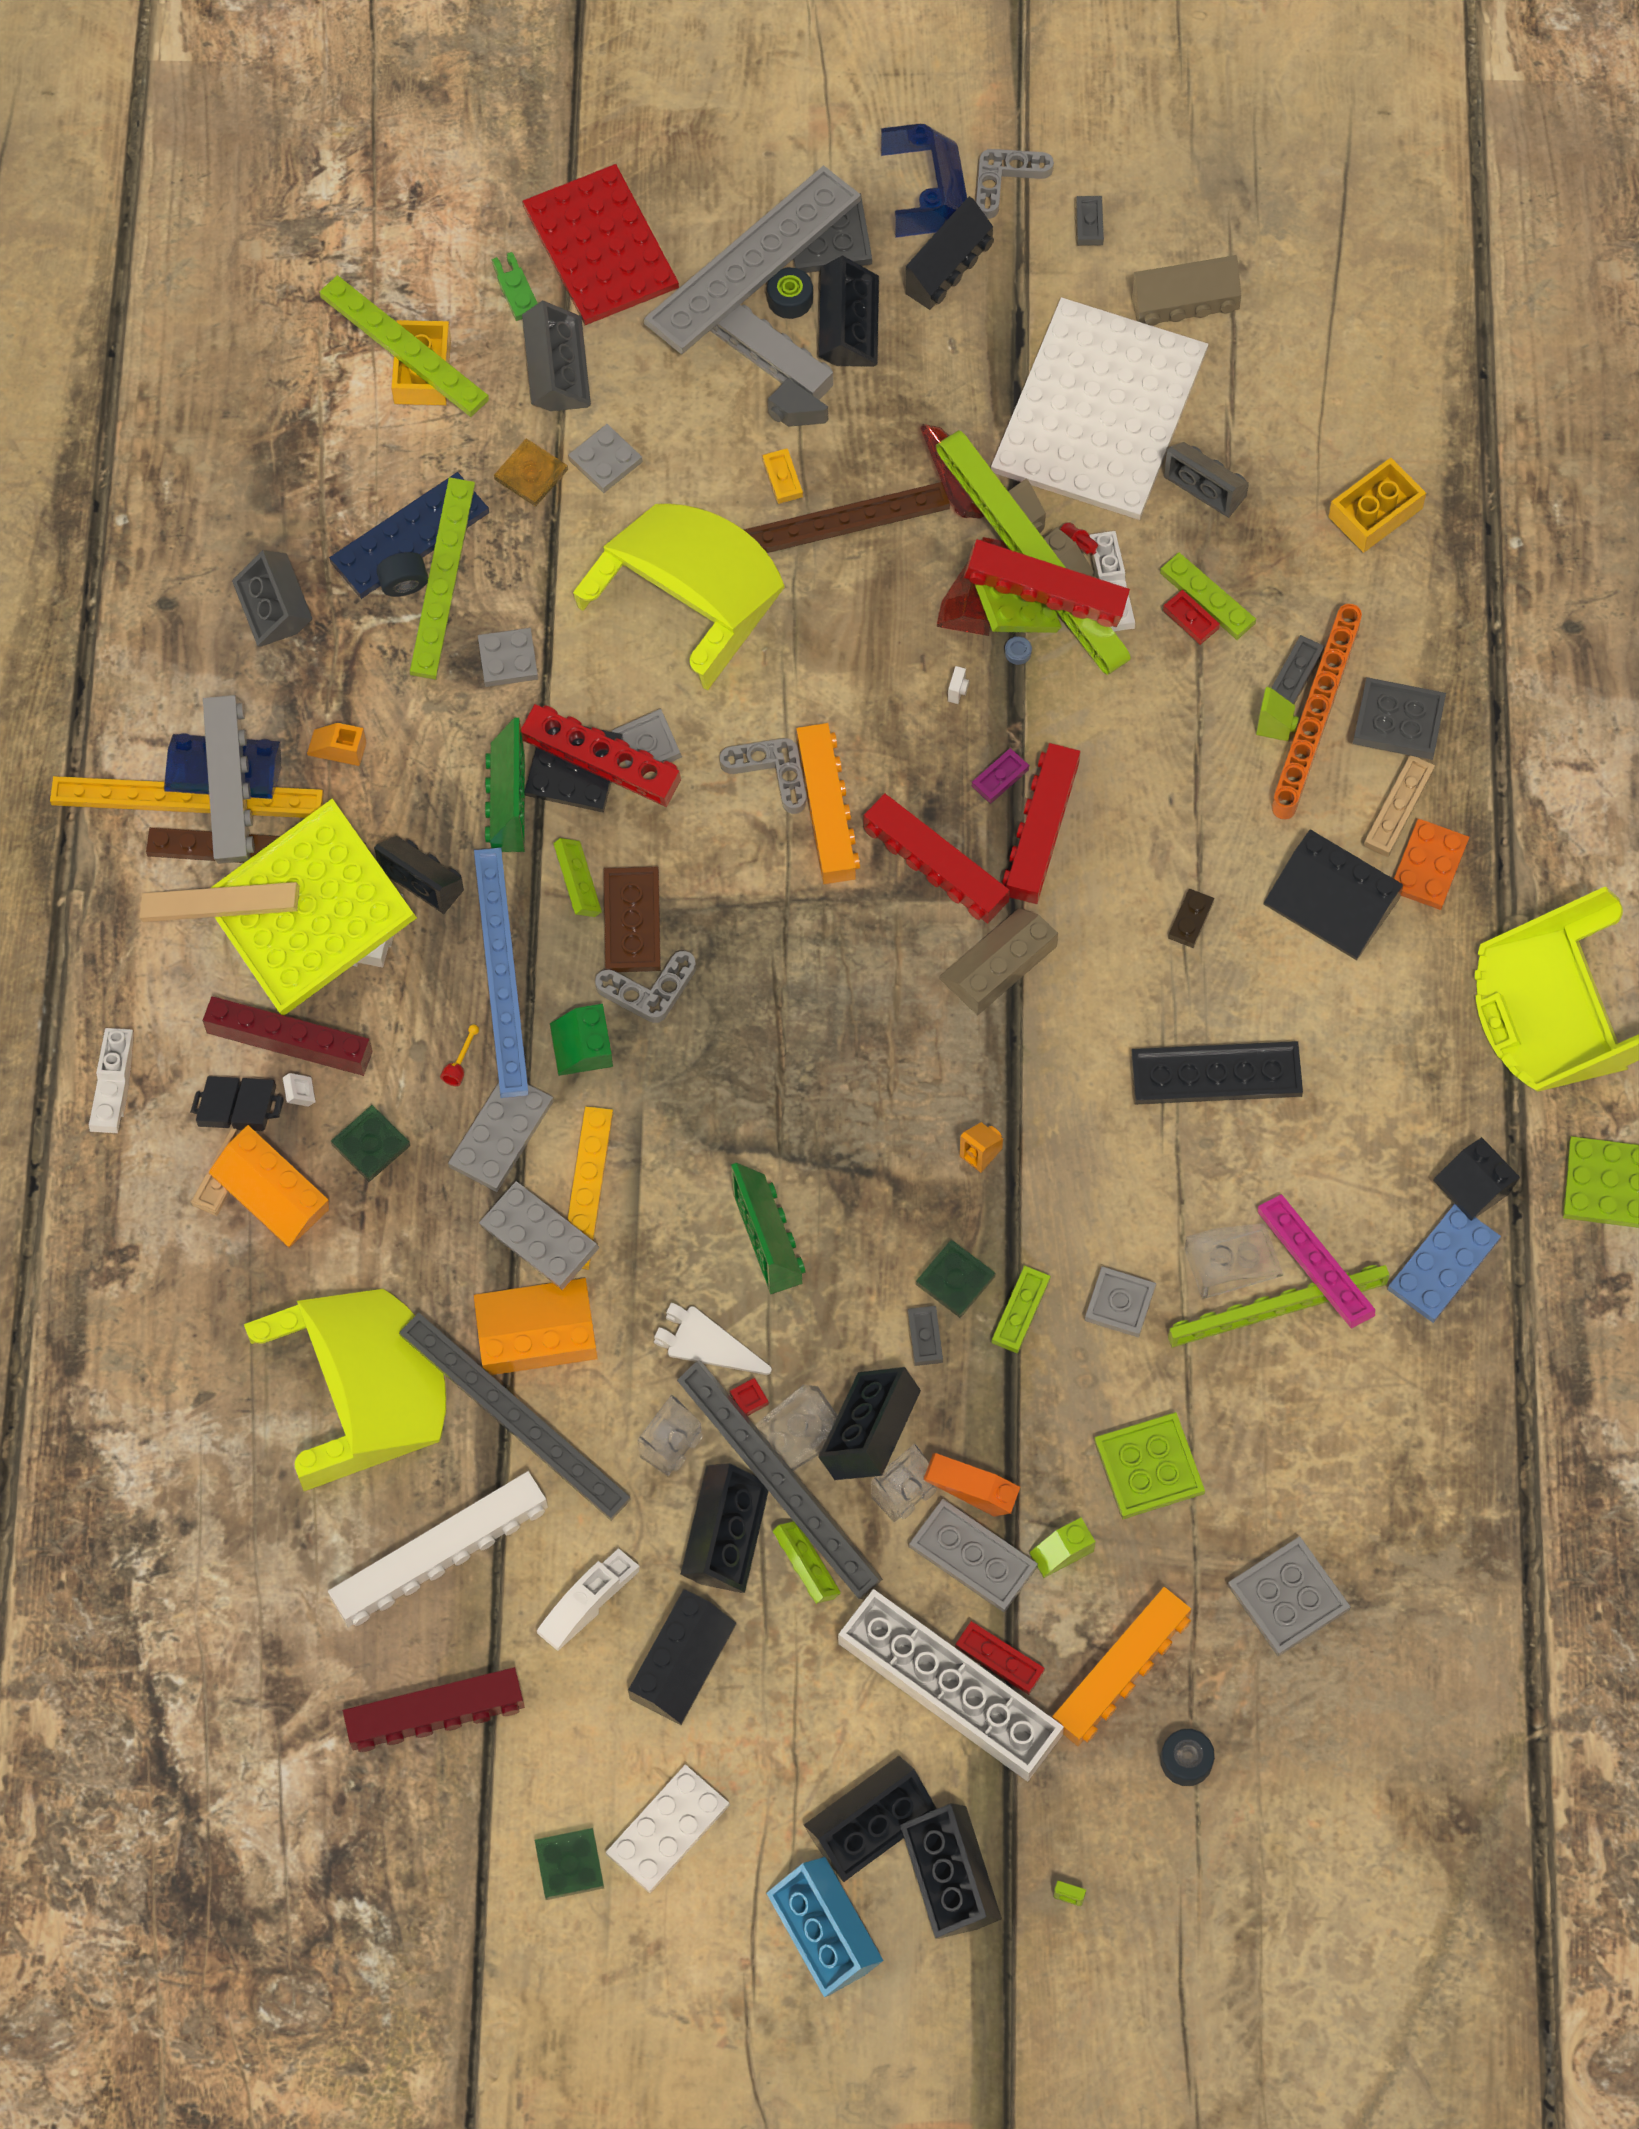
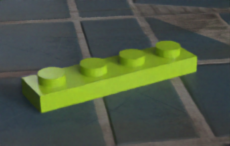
M1180 552L1161 568L1160 574L1179 591L1183 589L1236 640L1256 624V618Z

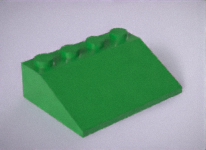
M513 718L491 742V753H486V769L491 770L490 777L485 779L486 794H490V802H485L486 818H490V826H485V841L491 844V849L501 848L502 852H525V751L520 718Z
M739 1163L731 1164L733 1196L770 1295L801 1285L802 1274L806 1273L801 1257H795L793 1249L796 1248V1243L792 1233H786L783 1225L787 1223L783 1208H777L774 1201L778 1197L773 1182L768 1183L763 1173Z

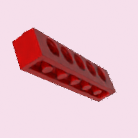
M534 704L521 728L524 742L666 808L681 782L680 771L673 763L669 761H663L662 763L655 760L654 756L645 750H639L638 752L630 748L628 743L618 738L614 741L606 737L603 731L594 727L588 729L582 726L579 720L571 716L567 718L562 717L550 706L544 705L541 707ZM553 727L560 728L559 733L555 735L547 733ZM577 738L585 740L580 746H573L571 744ZM602 749L609 751L604 757H597L595 755L597 751ZM623 761H631L633 763L629 768H621L619 766ZM647 772H655L657 774L651 780L643 778Z

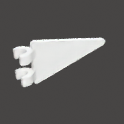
M671 1303L666 1312V1319L681 1325L675 1336L659 1327L654 1337V1343L663 1348H669L668 1355L673 1358L694 1362L701 1361L704 1364L769 1375L772 1370L767 1363L693 1306L689 1307L686 1311L682 1307Z

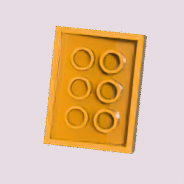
M586 1278L571 1280L563 1290L554 1283L474 1295L482 1366L490 1375L598 1359Z

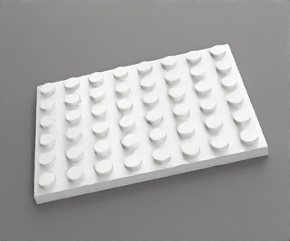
M1061 297L996 453L991 470L995 474L1020 482L1027 479L1032 486L1140 520L1208 350V343Z

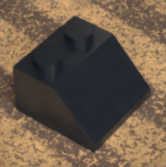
M1481 1137L1463 1149L1433 1181L1472 1221L1508 1196L1520 1179V1176Z

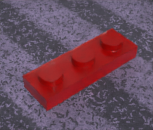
M972 1621L955 1644L956 1649L1028 1695L1045 1672L1044 1667Z

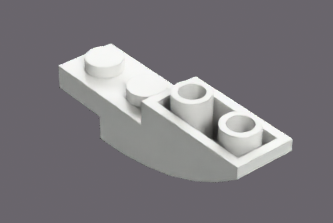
M1116 531L1090 534L1089 537L1098 543L1097 553L1092 555L1095 578L1127 588L1125 569ZM1129 595L1118 626L1111 627L1113 631L1135 629V619Z
M105 1028L96 1072L98 1081L89 1121L90 1132L118 1133L121 1117H124L132 1060L133 1030Z
M619 1548L603 1563L598 1561L563 1596L540 1625L537 1634L559 1651L599 1614V1608L639 1572L640 1566Z

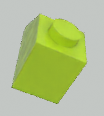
M1269 687L1265 688L1256 735L1288 741L1290 732L1296 733L1299 717L1294 716L1295 705Z
M1082 1517L1053 1532L1031 1550L1029 1554L1032 1560L1038 1563L1037 1568L1042 1577L1045 1578L1093 1553L1096 1542Z

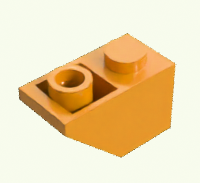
M334 723L314 729L307 755L360 766L367 743L364 728Z

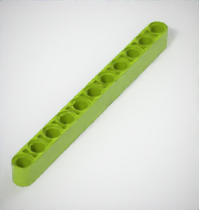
M956 431L936 445L940 458L1010 550L1066 568L962 431ZM1056 610L1103 673L1109 675L1130 661L1129 651L1111 627L1102 626L1097 621L1089 618H1077L1072 613L1064 610Z

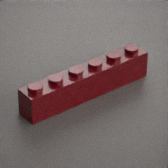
M211 996L202 1020L207 1034L361 1076L365 1075L373 1052L369 1038Z
M513 1667L342 1711L352 1750L367 1752L375 1749V1745L387 1742V1745L402 1743L406 1737L416 1735L417 1738H423L432 1735L434 1730L445 1728L446 1731H451L462 1727L463 1723L471 1721L475 1724L489 1721L491 1716L502 1714V1716H512L519 1713V1709H523L525 1706L516 1668Z

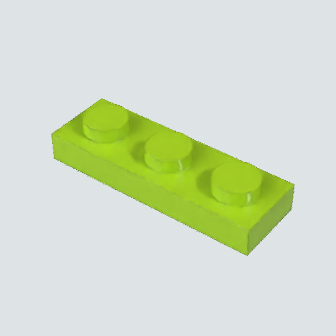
M559 838L553 844L575 915L596 917L602 913L581 842Z
M1024 1265L994 1333L992 1344L1017 1354L1019 1353L1050 1282V1275Z
M794 1521L778 1525L773 1530V1533L791 1561L794 1570L806 1586L809 1595L816 1604L834 1600L841 1592L810 1540Z

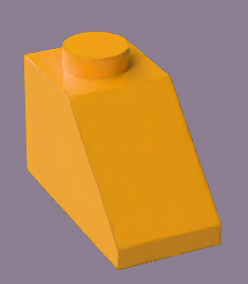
M980 1122L964 1131L960 1136L959 1156L982 1173L1002 1150L1003 1138L1001 1133L993 1126L987 1127Z

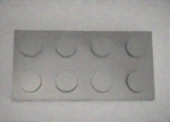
M498 1083L448 1162L449 1168L498 1192L554 1102L553 1097L528 1085L527 1096L501 1098Z
M517 1181L479 1222L486 1231L561 1290L567 1286L599 1249L597 1243Z
M944 1499L941 1500L909 1543V1548L1002 1612L1007 1610L1038 1567V1563Z

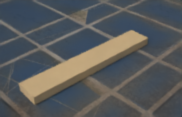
M296 882L142 893L140 919L143 922L293 912L297 911L300 886Z

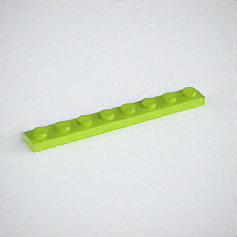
M338 275L319 291L320 297L468 416L472 417L489 401L488 394Z
M450 477L448 479L410 668V675L437 679L475 489V482Z
M1370 1265L1353 1275L1346 1273L1361 1292L1387 1285L1390 1276L1386 1265L1380 1267ZM1313 1282L1305 1289L1298 1291L1295 1288L1288 1289L1282 1292L1281 1296L1271 1299L1269 1296L1261 1297L1255 1300L1254 1304L1247 1306L1237 1304L1220 1314L1215 1312L1206 1313L1196 1321H1179L1169 1329L1168 1339L1173 1348L1329 1301Z

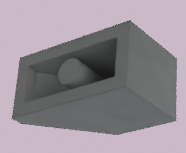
M789 378L768 398V413L775 421L782 422L788 427L825 424L829 420L828 406Z

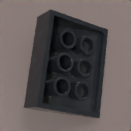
M1310 829L1295 849L1264 901V905L1357 961L1399 901L1403 884Z

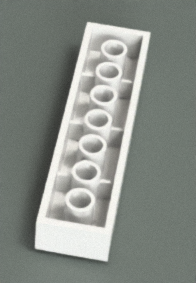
M874 1589L838 1634L839 1645L1027 1782L1063 1736L1064 1726Z

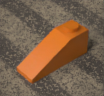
M937 1453L932 1454L923 1479L993 1517L1011 1514L1020 1490L1019 1486L996 1474Z

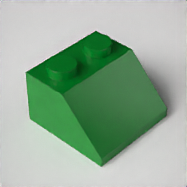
M603 1004L575 1008L550 1023L558 1076L613 1067Z

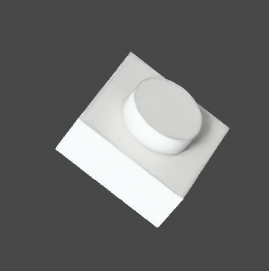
M955 666L948 689V702L959 704L961 695L966 696L969 680L965 679V668Z
M292 1073L283 1077L287 1103L308 1107L315 1103L311 1077Z

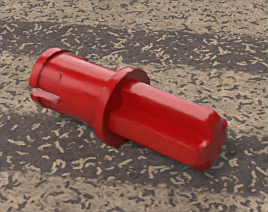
M1070 522L1062 525L1060 530L1071 538L1085 554L1090 553L1091 555L1097 553L1098 543L1089 537L1086 530L1078 529Z

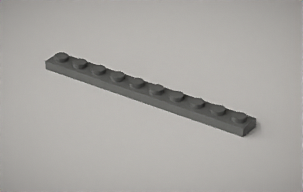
M419 1312L400 1331V1336L608 1519L612 1521L631 1500L630 1496Z
M696 1361L677 1380L856 1597L858 1599L864 1598L883 1580L705 1365L701 1361Z

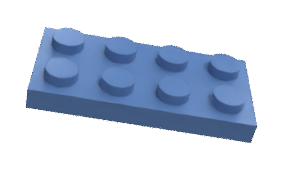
M1454 1204L1390 1283L1387 1290L1434 1323L1499 1242L1501 1236L1477 1218L1471 1221Z

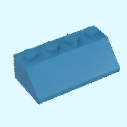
M826 1857L802 1863L766 1893L824 1997L862 1978L884 1961Z

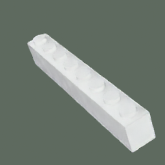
M529 1471L328 1590L330 1599L347 1627L353 1624L355 1626L361 1625L370 1618L369 1615L378 1609L380 1611L388 1609L395 1603V1599L403 1594L405 1596L413 1594L420 1588V1584L428 1579L431 1581L438 1579L445 1573V1569L453 1564L456 1566L463 1564L470 1558V1554L478 1549L482 1551L491 1547L495 1543V1539L503 1534L507 1536L516 1532L520 1528V1524L528 1519L533 1521L541 1517L545 1513V1509L548 1508L546 1498Z

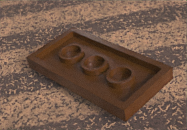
M659 867L604 868L605 970H613L615 972L661 971Z

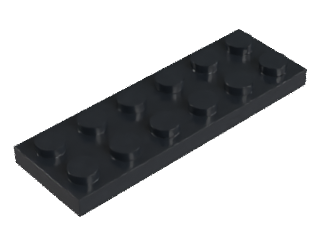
M1298 1041L1131 1050L1135 1105L1302 1097L1303 1095Z

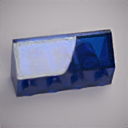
M186 733L172 735L167 752L164 791L209 794L205 736L189 735ZM247 739V746H243V756H247L249 763V772L245 773V783L250 785L251 798L272 799L281 772L280 741Z

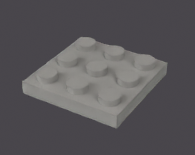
M1300 1536L1228 1582L1227 1585L1277 1656L1291 1649L1351 1608Z

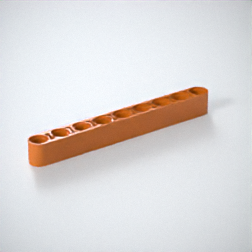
M1344 604L1338 610L1280 776L1272 805L1274 815L1280 819H1290L1296 813L1353 649L1362 617L1361 609L1354 604ZM1343 619H1351L1354 622H1346ZM1336 641H1343L1346 644L1339 645L1336 643ZM1333 663L1338 667H1330L1328 664ZM1327 686L1330 690H1323L1320 687ZM1312 709H1320L1322 712L1315 713ZM1310 731L1315 735L1308 736L1304 732ZM1303 754L1307 758L1300 759L1296 755ZM1295 777L1299 781L1292 782L1288 780V778ZM1287 800L1291 804L1283 805L1280 803V801Z

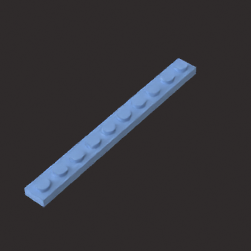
M501 848L474 850L500 1097L527 1096L528 1084Z

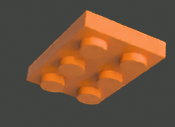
M1418 818L1394 877L1395 880L1403 884L1401 896L1441 910L1468 844L1469 836Z

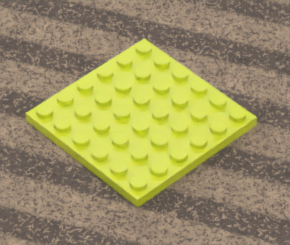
M333 799L329 800L211 887L222 888L296 882L300 886L297 911L215 917L276 1009L284 1016L417 919L414 912Z

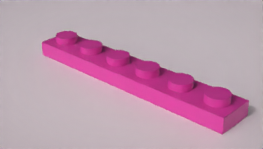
M1282 1194L1258 1206V1214L1351 1329L1375 1317V1308Z

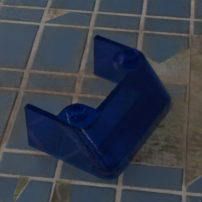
M926 124L881 128V156L931 150L938 185L937 188L926 189L920 194L919 208L895 210V238L936 233L967 199L957 143Z

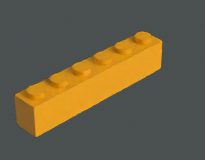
M828 723L796 728L797 745L823 884L856 880V869H860L858 853H853L851 846L856 844L853 828L848 829L847 821L851 820L849 804L844 805L842 798L846 796L844 780L839 781L838 772H842L840 756H834L833 749L837 748L835 732L830 733Z
M1162 1588L1052 1716L1054 1720L1064 1726V1736L1077 1746L1083 1740L1088 1743L1098 1731V1728L1095 1726L1102 1718L1107 1721L1117 1709L1114 1704L1122 1696L1126 1699L1136 1686L1133 1682L1139 1675L1145 1677L1154 1666L1152 1660L1158 1653L1164 1655L1173 1643L1170 1639L1176 1632L1181 1634L1191 1622L1189 1619L1191 1608L1167 1588Z

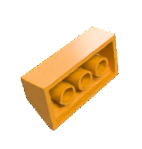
M249 1125L228 1143L209 1171V1174L288 1248L329 1211V1200Z

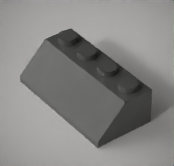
M542 300L522 314L531 404L548 411L588 408L591 406L582 318L580 315Z

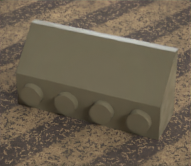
M1237 255L1134 272L1132 303L1138 322L1154 326L1162 322H1178L1185 318H1201L1210 314L1231 313L1234 310L1240 309L1241 286Z
M1019 908L944 972L939 979L978 1016L1057 947L1058 932L1040 915Z

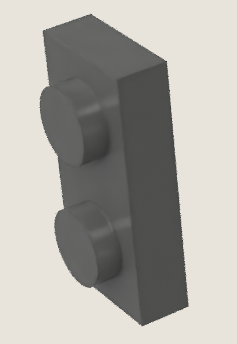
M1077 196V245H1103L1102 196Z
M936 1306L908 1309L914 1366L943 1363Z

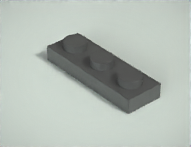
M1300 635L1272 689L1292 704H1295L1319 661L1325 646Z

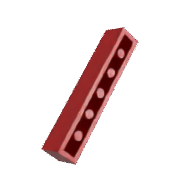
M976 539L971 550L963 577L969 579L975 585H987L995 588L1000 593H1012L1021 596L1023 600L1028 602H1040L1046 604L1052 610H1064L1081 619L1089 618L1105 627L1118 626L1130 591L1129 588Z
M1049 743L1047 752H1041L1038 762L1041 772L1039 776L1034 775L1031 791L1035 792L1033 798H1028L1024 809V814L1027 815L1026 822H1020L1017 832V838H1020L1018 847L1013 846L1009 861L1013 862L1011 870L1006 869L1002 884L1010 890V898L1038 904L1080 763V750Z
M886 793L863 815V827L870 837L880 839L892 854H899L903 857L911 869L922 872L933 886H940L944 889L952 901L967 907L969 913L975 919H982L988 924L1009 902L1010 890Z

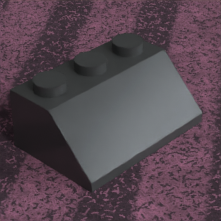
M1182 442L1171 446L1167 450L1164 478L1224 516L1230 518L1247 497L1249 482L1242 475L1226 469L1218 460H1212L1204 455L1199 448Z
M262 550L232 580L257 646L262 647L296 635L313 619L286 553Z

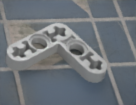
M987 149L983 151L979 161L976 203L986 217L991 219L998 214L1002 176L1045 179L1053 172L1054 161L1052 156L1048 153L1000 149ZM989 160H994L993 165H988ZM1002 160H1005V166H1002ZM1013 160H1020L1024 165L1020 168H1013L1009 163ZM1028 161L1031 162V168H1028ZM1040 163H1045V167L1039 168ZM986 180H993L996 182V186L986 188L982 183ZM986 197H991V206L987 209L985 208Z
M782 738L727 747L721 752L720 766L728 774L776 768L783 808L791 814L800 813L805 809L806 792L798 749L793 740ZM783 748H787L789 752V762L784 763ZM756 751H762L766 754V758L763 761L757 762L751 758V755ZM743 754L747 756V763H744ZM730 756H734L736 760L733 765H730L728 761ZM786 771H794L797 774V778L794 781H786L782 778V775ZM795 789L798 804H792V801H790V790Z
M687 951L675 953L651 990L613 970H603L597 974L595 979L596 990L602 997L647 1021L659 1023L667 1017L696 970L695 958ZM686 960V961H688V967H685V966H684V967L682 968V970L680 971V978H679V977L676 975L677 972L679 971V964H678V962H679V963H684V961ZM609 979H612L613 986L608 985L604 988L602 981L608 982ZM667 981H673L677 985L676 990L671 993L663 991L661 987ZM634 990L638 992L639 998L634 1002L626 1001L624 994L627 991ZM660 996L662 998L660 1011L656 1010L654 1013H651L650 1006L655 1007L659 1002Z

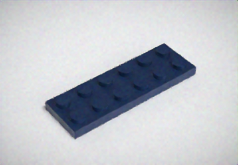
M458 472L450 476V478L464 480ZM449 478L329 557L330 563L361 599L381 586L377 575V566L384 559L404 552H414L420 554L423 558L434 551ZM475 491L467 528L489 514V507Z

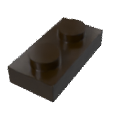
M1189 888L1169 932L1168 939L1194 949L1215 898Z

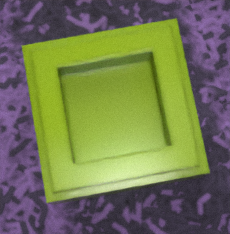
M1057 1881L1053 1897L1067 1903L1082 1906L1086 1889Z

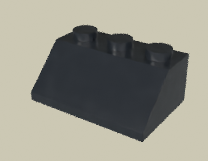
M395 836L378 843L374 847L377 862L390 879L442 914L447 912L464 891L462 877L456 870L452 868L446 869L440 865L439 860L429 853L425 855L409 839L404 841L400 837Z

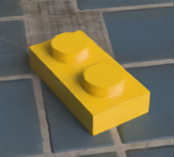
M788 448L762 455L777 503L780 504L802 498L803 491Z

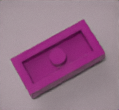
M1010 748L972 781V787L991 804L1029 771V764Z

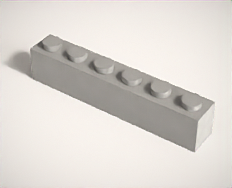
M739 305L710 330L780 383L789 378L819 400L833 386V371L826 363L817 361L807 349L795 345L789 336L784 333L780 334L773 329L767 320L758 318L746 305Z
M235 695L203 698L214 860L218 864L248 861L251 858L250 853H254L255 848L253 836L249 837L248 826L253 825L251 810H247L246 799H251L249 783H245V773L249 772V763L247 756H243V746H247L245 729L241 730V719H245L244 704L240 703Z

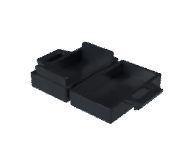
M208 1076L204 1091H197L195 1093L190 1113L197 1114L196 1123L198 1127L230 1128L232 1124L233 1129L243 1130L249 1125L254 1131H264L268 1119L280 1117L284 1099L279 1095L274 1096L276 1084L271 1079L242 1078V1082H240V1079L235 1077ZM200 1097H202L199 1109H197ZM274 1101L276 1102L274 1111L270 1113L271 1105Z

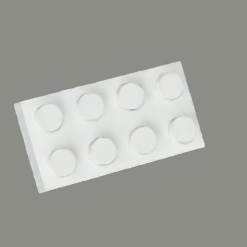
M685 1764L606 1851V1855L651 1894L730 1804Z

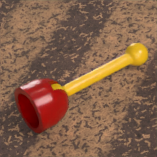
M475 1024L470 1025L468 1028L469 1035L456 1063L447 1064L440 1075L441 1080L451 1086H460L463 1081L464 1068L461 1066V1063L474 1035L479 1033V1027Z

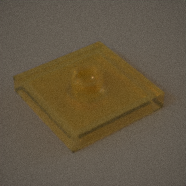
M526 438L494 474V480L536 507L568 471V465Z

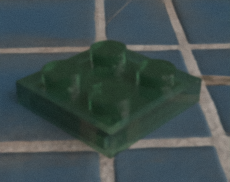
M373 1105L331 1140V1145L368 1182L373 1180L411 1146L410 1141Z
M950 1240L916 1280V1285L961 1318L995 1278L996 1273L953 1240Z
M593 1828L534 1840L546 1900L604 1889Z

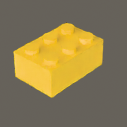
M397 320L398 324L447 363H450L451 333L449 321ZM394 356L391 387L394 404L447 405V398Z
M1390 457L1332 500L1328 517L1364 553L1422 510L1426 492Z

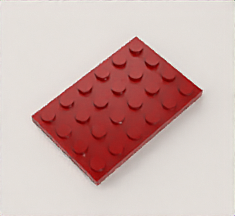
M617 164L522 201L532 225L585 326L679 288V282Z

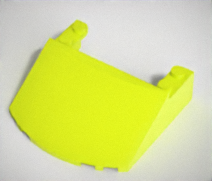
M655 504L603 546L604 552L574 590L573 594L578 608L584 611L590 601L596 600L624 565L713 621V626L690 656L691 668L699 674L702 687L709 690L785 586L777 567L767 552L753 537L736 524L712 512L696 507L679 504Z
M1602 887L1480 944L1478 969L1475 970V980H1477V995L1475 996L1483 1030L1495 1053L1506 1067L1523 1083L1537 1092L1628 1070V1065L1639 1061V1034L1618 1043L1579 943V940L1589 937L1611 925H1615L1620 921L1623 915V907L1619 898L1607 887Z
M384 1289L299 1300L296 1306L244 1324L251 1344H263L307 1328L343 1427L344 1437L304 1450L296 1457L295 1469L303 1491L440 1442L446 1415L444 1374L400 1336V1331L415 1315L391 1293Z

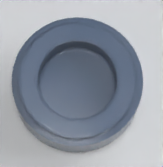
M1013 637L1008 640L1005 645V656L1009 662L1021 665L1031 658L1032 646L1026 638Z

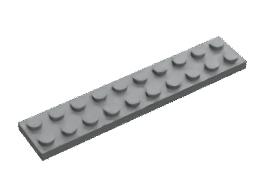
M823 165L644 318V324L679 353L683 354L861 201V194Z

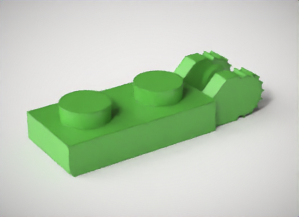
M513 252L507 253V262L511 266L512 271L504 273L502 264L497 257L491 259L497 274L498 283L515 320L519 321L523 319V313L538 303L522 268H519Z

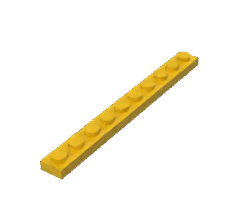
M53 776L50 802L53 806L211 813L209 784ZM250 786L251 799H246L247 810H251L252 815L306 818L323 806L324 793L320 789Z

